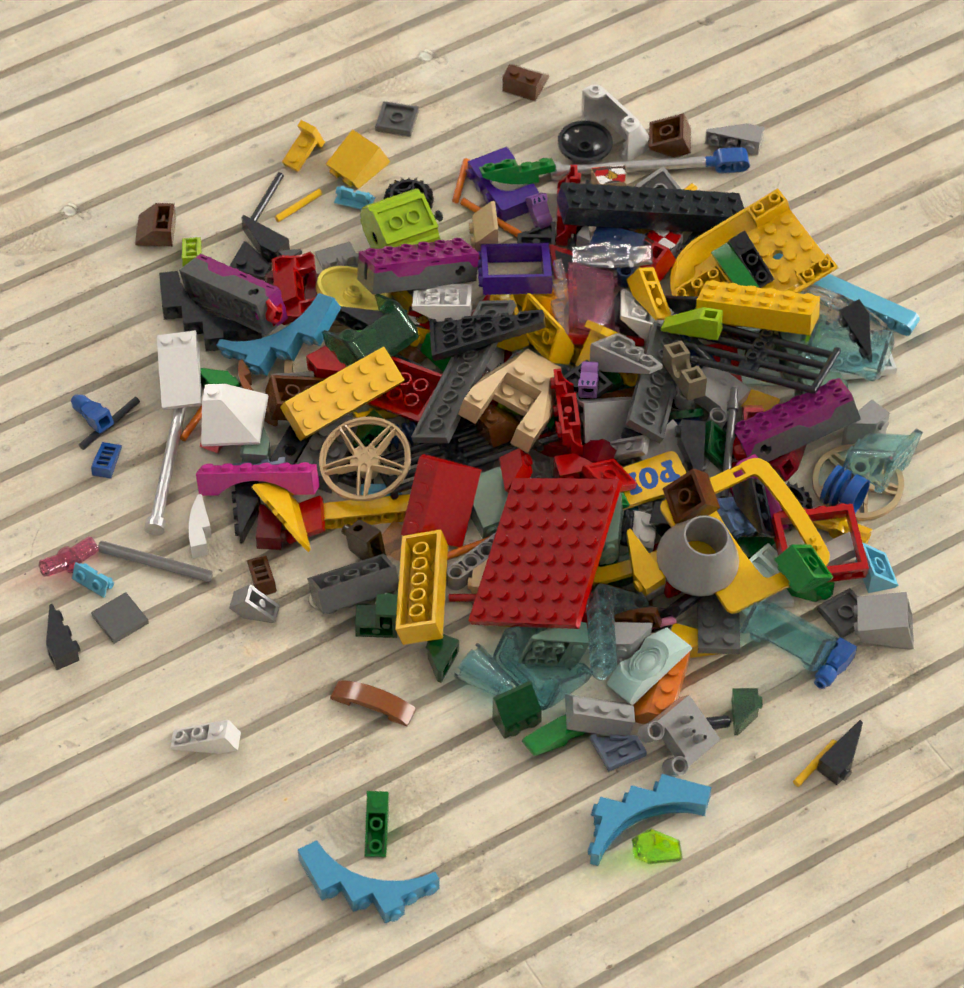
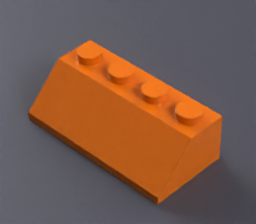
M691 651L632 705L634 706L636 723L646 724L651 722L678 699L689 666Z

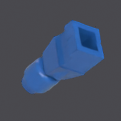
M76 394L72 397L73 409L81 414L88 425L99 434L114 424L110 410L106 407L104 408L101 403L92 401L83 394Z
M840 637L836 642L835 649L831 651L826 665H822L816 673L814 684L820 689L831 686L837 675L844 672L855 658L857 646Z

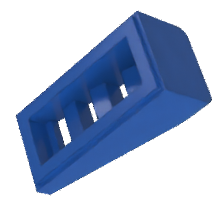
M102 442L91 466L92 476L112 478L122 445Z

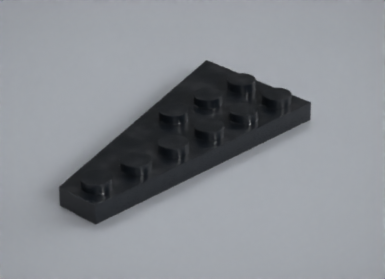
M543 310L520 311L517 315L501 313V316L493 317L492 314L464 316L461 320L445 318L444 321L437 322L436 319H429L431 353L433 360L437 361L546 328L545 315Z

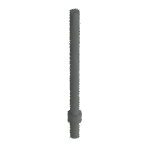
M737 387L730 388V399L727 402L728 421L723 471L731 469L736 412L739 410ZM729 488L721 491L720 498H727L729 496Z

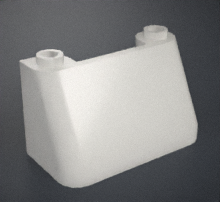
M590 85L582 90L581 121H593L601 125L607 123L626 140L623 143L624 151L621 154L623 160L631 161L649 150V134L639 120L600 85Z

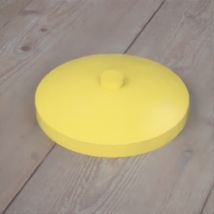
M334 266L323 270L319 274L316 282L317 294L320 293L335 298L340 306L378 310L385 313L390 305L391 292L373 295L357 280L358 268Z

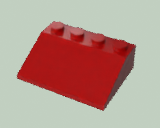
M390 355L404 381L399 386L367 404L418 423L443 374Z
M425 454L421 455L418 460L401 535L442 530L448 545L462 547L482 469Z

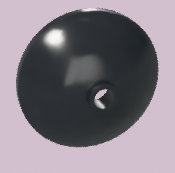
M585 120L570 123L558 135V148L566 158L578 163H593L602 160L610 153L613 145L612 135L609 130L593 121Z

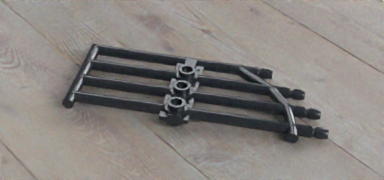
M722 324L721 332L753 339V344L719 336L718 340H708L694 336L690 337L691 342L682 339L674 340V342L682 340L687 349L694 350L701 357L690 356V362L693 364L814 395L841 353L839 347L829 351L781 339L779 334H775L771 330L764 329L757 333ZM698 339L745 350L747 353L742 355L702 345ZM774 345L828 359L826 362H821L773 350L772 348ZM709 354L737 361L740 364L737 367L717 362ZM769 356L820 369L821 371L819 374L765 361V359ZM761 367L814 382L812 385H807L760 373L758 370Z
M475 425L454 433L449 443H420L411 446L410 450L412 455L439 446L440 449L424 454L433 457L444 455V460L477 468L499 461V457L518 449V447L469 461V458L512 445L511 441L495 448L487 444L464 452L463 449L486 442L482 435L461 442L458 441V439L479 433ZM547 426L544 428L541 435L549 432ZM553 434L550 437L537 439L530 450L536 449L538 452H542L544 445L557 442L560 438H558L557 434ZM402 449L380 457L393 461L405 457V451ZM421 455L412 457L410 466L418 464ZM405 460L397 463L404 466ZM387 465V467L400 470L398 467ZM416 468L410 469L405 479L414 477ZM379 472L386 488L398 478L397 475L389 476ZM414 480L400 484L394 491L389 493L390 497L395 500L399 497L398 493L412 489Z

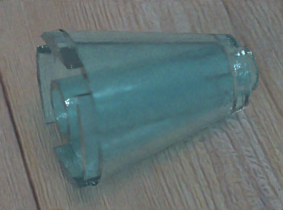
M479 643L475 644L478 648L475 651L471 649L458 667L461 670L459 675L457 673L454 674L456 679L496 696L514 687L511 685L513 680Z

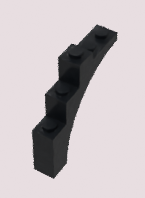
M178 271L159 273L164 320L183 318L184 332L196 331L197 334H204L206 351L220 350L216 346L220 339L251 341L262 338L261 333L233 320L216 316L196 304L186 293L180 281Z

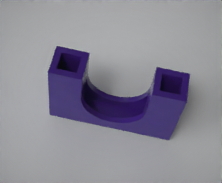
M507 146L468 161V169L466 170L467 177L474 182L476 190L481 192L485 203L488 204L491 201H495L497 217L505 222L529 213L525 198L540 193L534 184H529L512 191L500 190L492 185L491 180L482 177L479 167L484 166V164H496L505 159H515Z

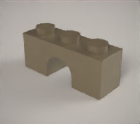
M682 340L664 345L662 363L686 400L705 396L707 378L699 366L691 368L690 352Z

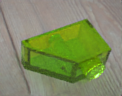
M652 828L632 839L635 859L648 864L683 860L680 840Z

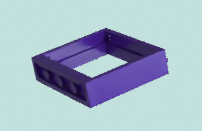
M549 243L481 244V251H477L480 259H478L479 287L483 288V295L552 294ZM541 262L542 274L488 275V263Z

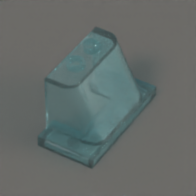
M916 428L910 435L867 433L862 439L859 438L855 446L849 448L843 467L845 470L852 471L854 475L858 474L870 480V483L875 485L874 491L881 494L889 486L894 471L896 469L904 471L910 464L923 432Z

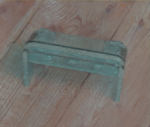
M769 601L754 602L740 630L743 634L749 633V637L757 642H761V640L769 641L802 659L803 667L812 672L818 671L825 664L831 651L835 649L838 640L834 635Z

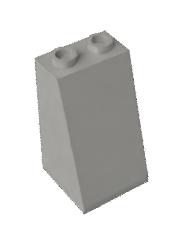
M632 397L577 399L581 441L587 443L590 440L605 439L614 441L622 439L621 433L623 428L632 429L626 425Z

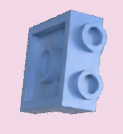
M733 497L717 499L720 506L717 512L734 539L741 536L751 537L757 533V530L737 507Z

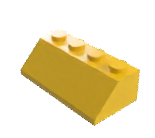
M527 293L522 311L543 310L546 328L526 333L528 341L545 359L552 363L569 364L574 354V345L567 333L531 293Z

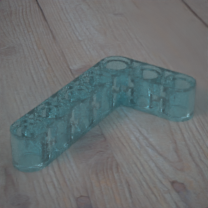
M599 584L589 594L586 608L590 670L596 679L605 680L617 667L615 614L637 608H647L649 603L643 595L605 584Z

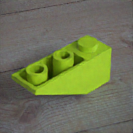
M702 307L666 317L661 331L706 338L708 340H718L722 331L723 310Z

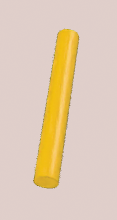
M320 189L315 190L277 214L275 220L280 222L320 197L322 191Z
M832 739L793 780L795 786L800 787L816 770L819 759L837 742L836 740Z

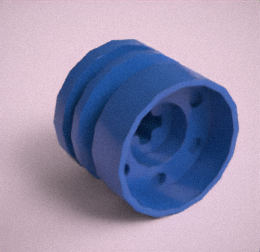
M837 465L824 483L820 502L825 505L829 504V507L835 506L839 502L853 504L856 514L868 493L870 480L858 474L851 479L852 471L848 469L845 471L844 467Z

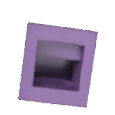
M537 193L526 197L529 213L535 228L540 227L542 229L550 226L553 220L547 204V194Z
M582 361L581 375L578 383L579 397L597 398L599 362ZM583 388L593 389V391L585 392Z

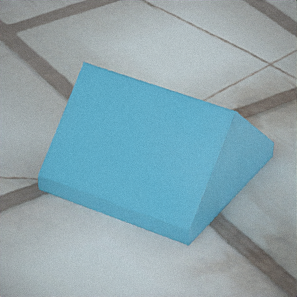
M863 543L869 566L866 578H862L867 592L872 593L899 586L886 553Z

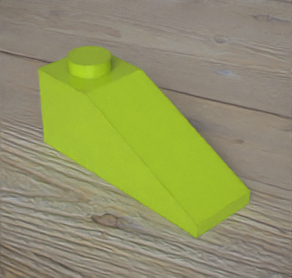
M201 237L182 238V265L184 267L199 254H202Z

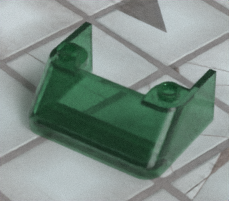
M375 294L378 310L382 311L385 315L360 332L346 329L337 336L324 330L322 335L325 345L330 351L336 353L341 363L347 366L352 365L382 347H385L392 358L419 338L417 327L399 302L381 294Z

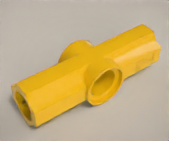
M846 517L812 522L816 528L829 532V535L834 539L850 532ZM858 524L862 542L868 544L872 529Z

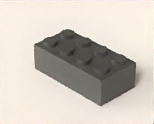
M348 415L314 433L296 463L307 462L309 464H317L320 485L318 489L330 494L333 491L325 483L319 467L320 451L324 441L335 428L351 419H355ZM355 426V427L350 428V429L354 432L355 435H356L358 426ZM347 430L344 431L349 441L353 445V437ZM341 434L331 444L327 453L326 464L351 456V452ZM329 475L332 482L337 485L339 475Z
M385 554L307 578L312 600L323 614L334 613L337 609L343 607H353L362 601H372L377 597V594H393L398 590L399 585L396 566Z

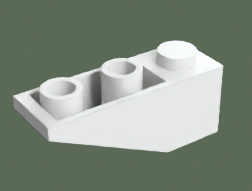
M229 720L173 730L170 748L179 751L216 754L238 751L241 732Z

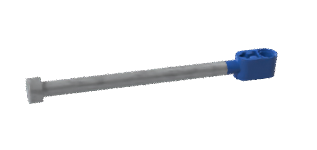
M721 148L714 151L713 156L568 165H561L560 161H556L554 163L556 164L557 172H552L551 178L552 180H561L562 176H566L569 172L570 165H578L577 172L581 173V175L591 174V168L624 164H626V172L653 171L664 166L666 170L715 167L718 173H735L747 171L750 168L748 152L745 148Z
M186 407L176 408L173 411L151 516L146 518L144 530L151 535H162L165 530L166 521L163 519Z

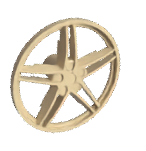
M377 417L351 419L335 428L324 441L319 456L320 471L327 486L337 495L353 501H371L388 495L403 482L411 464V450L404 433L393 423ZM364 424L385 427L367 447L350 429ZM347 430L359 445L357 448L354 449L344 431ZM390 430L391 432L383 439V436ZM341 434L353 456L326 464L328 450L333 441ZM395 435L400 439L404 447V466L380 457ZM383 439L379 446L375 448V446ZM381 463H384V464H387V465H390V466H393V467H398V468L402 469V471L397 470V469H394V468H390V467H387V466H383V465H380V464H381ZM356 471V495L338 488L332 482L329 475H340ZM379 472L398 476L386 489L368 495L371 479L375 478ZM361 477L365 479L363 495H360Z
M863 444L838 446L826 452L815 465L812 486L819 501L823 486L819 485V472L827 460L834 467L841 464L846 470L852 471L851 479L858 474L870 480L868 491L895 496L885 507L868 512L867 493L863 501V513H860L859 509L855 514L858 521L873 520L888 514L898 505L902 498L904 477L899 465L891 456L875 447ZM847 450H864L872 454L866 459L858 458L851 463L838 453ZM877 455L880 456L871 467V462L875 459V457ZM882 458L894 469L898 485L872 476ZM821 503L823 506L829 507V504Z

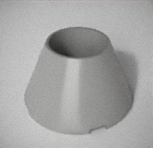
M703 515L671 527L663 535L657 549V563L659 569L662 570L667 578L666 581L677 590L694 596H709L723 588H727L732 583L739 567V554L726 526L717 518ZM688 542H704L710 545L716 553H699Z

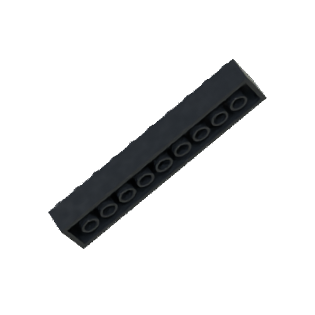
M564 182L561 183L556 199L564 225L702 233L707 232L744 209L740 194L734 192Z

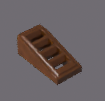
M267 556L247 560L254 588L265 595L276 593L275 580Z

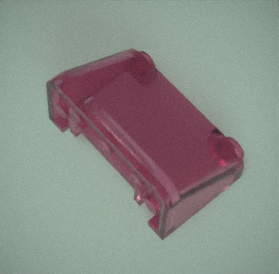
M568 262L569 334L589 335L591 329L584 327L587 319L619 333V327L615 326L614 287H617V276H614V273L611 271L577 262Z

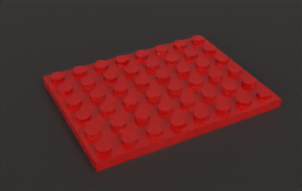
M513 478L468 621L472 625L579 629L622 487L620 479Z

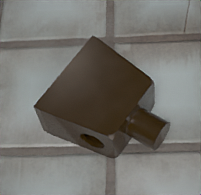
M357 520L353 525L347 523L343 526L341 533L346 536L348 548L358 558L366 560L381 554L386 555L381 530L362 520Z

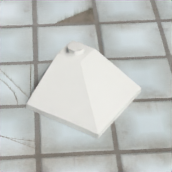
M450 284L414 289L412 310L429 318L436 319L438 322L444 321L445 318L461 320L464 316H471L472 284Z
M621 289L620 319L647 342L650 326L655 321L663 325L664 320H655L633 297L631 291Z
M227 384L205 385L202 399V447L260 444L268 394Z

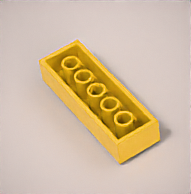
M713 280L706 281L697 298V309L706 307L723 310L724 324L811 335L819 318L820 296L810 293L800 294L793 291H778L773 288L763 289L756 286H741L736 283H719Z
M382 347L287 400L280 408L297 437L302 441L399 386L404 379L385 347Z
M442 530L402 536L395 630L403 645L443 639L448 544Z

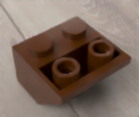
M155 203L139 214L135 246L173 247L176 224L174 203Z

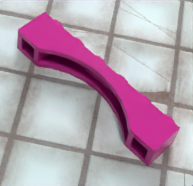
M307 462L290 465V463H281L279 465H271L270 463H262L260 465H252L251 463L233 465L231 463L223 465L204 464L196 473L198 492L202 496H218L232 485L246 481L273 483L289 490L294 495H314L320 487L317 464H309Z

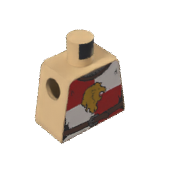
M626 164L591 168V184L626 186Z

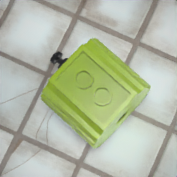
M413 189L366 205L361 209L360 222L370 248L382 249L385 246L398 247L402 244L414 245L419 242L430 243L440 240L439 226L436 219L439 222L442 221L443 214L439 210L435 211V215L432 213L424 193L421 194L419 189Z

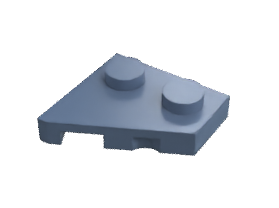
M593 734L590 736V741L608 772L647 756V751L637 735L597 737V735Z

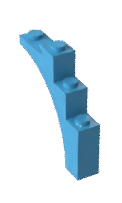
M318 293L311 305L299 318L275 334L251 341L220 339L216 346L225 358H235L238 361L243 360L251 373L268 376L277 358L284 361L286 359L294 361L303 343L309 346L313 344L321 346L341 307L335 298Z
M661 774L660 781H655L653 791L631 785L629 793H624L622 802L600 796L598 804L594 803L591 816L594 817V825L596 826L593 836L596 839L594 843L590 842L588 855H591L590 864L599 866L605 851L613 840L625 829L641 820L668 813H691L705 816L712 787Z
M317 840L297 849L298 860L322 901L327 898H334L342 892L353 912L364 910L373 903L385 924L390 921H397L405 915V905H412L418 899L424 896H431L439 889V877L436 872L414 879L385 881L362 876L338 864L325 852Z

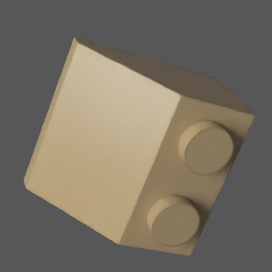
M495 201L489 202L472 215V223H469V233L473 234L471 246L476 251H481V244H498Z

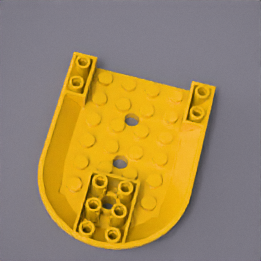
M777 188L691 241L680 252L676 259L677 261L673 265L670 287L672 296L698 297L706 281L714 280L719 283H731L711 252L743 231H746L775 279L761 287L763 289L773 288L778 291L799 293L838 269V266L829 254L825 255L790 210L787 199ZM776 254L783 255L780 259L773 258ZM726 324V325L733 326V327H737V326H738V325Z

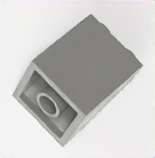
M907 592L857 597V605H854V615L858 617V622H854V630L856 635L859 634L861 643L914 649L913 614Z

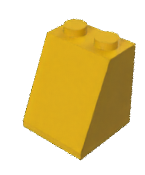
M352 129L326 165L330 169L329 173L335 178L341 177L347 186H354L359 189L391 161L379 146Z

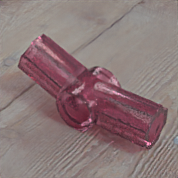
M90 536L72 547H63L56 555L39 561L40 573L44 577L65 570L68 573H73L75 562L82 563L99 552V547Z

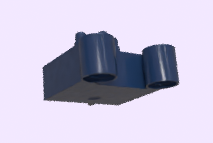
M596 227L586 253L581 256L580 273L585 277H593L597 273V265L617 271L616 282L620 287H629L627 278L636 269L644 248L645 235L622 228Z

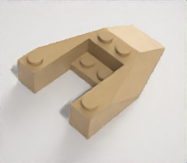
M526 349L484 375L464 398L458 415L476 424L492 399L524 416L516 428L511 444L528 453L554 415L553 405L556 404L555 389H551L550 377H554L553 369H560L561 367Z

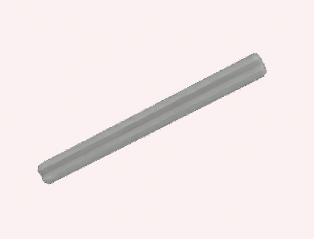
M103 540L98 544V551L101 553L210 582L213 577L212 570Z

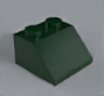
M531 681L493 697L492 720L504 739L516 736L527 728H533L542 721V710Z

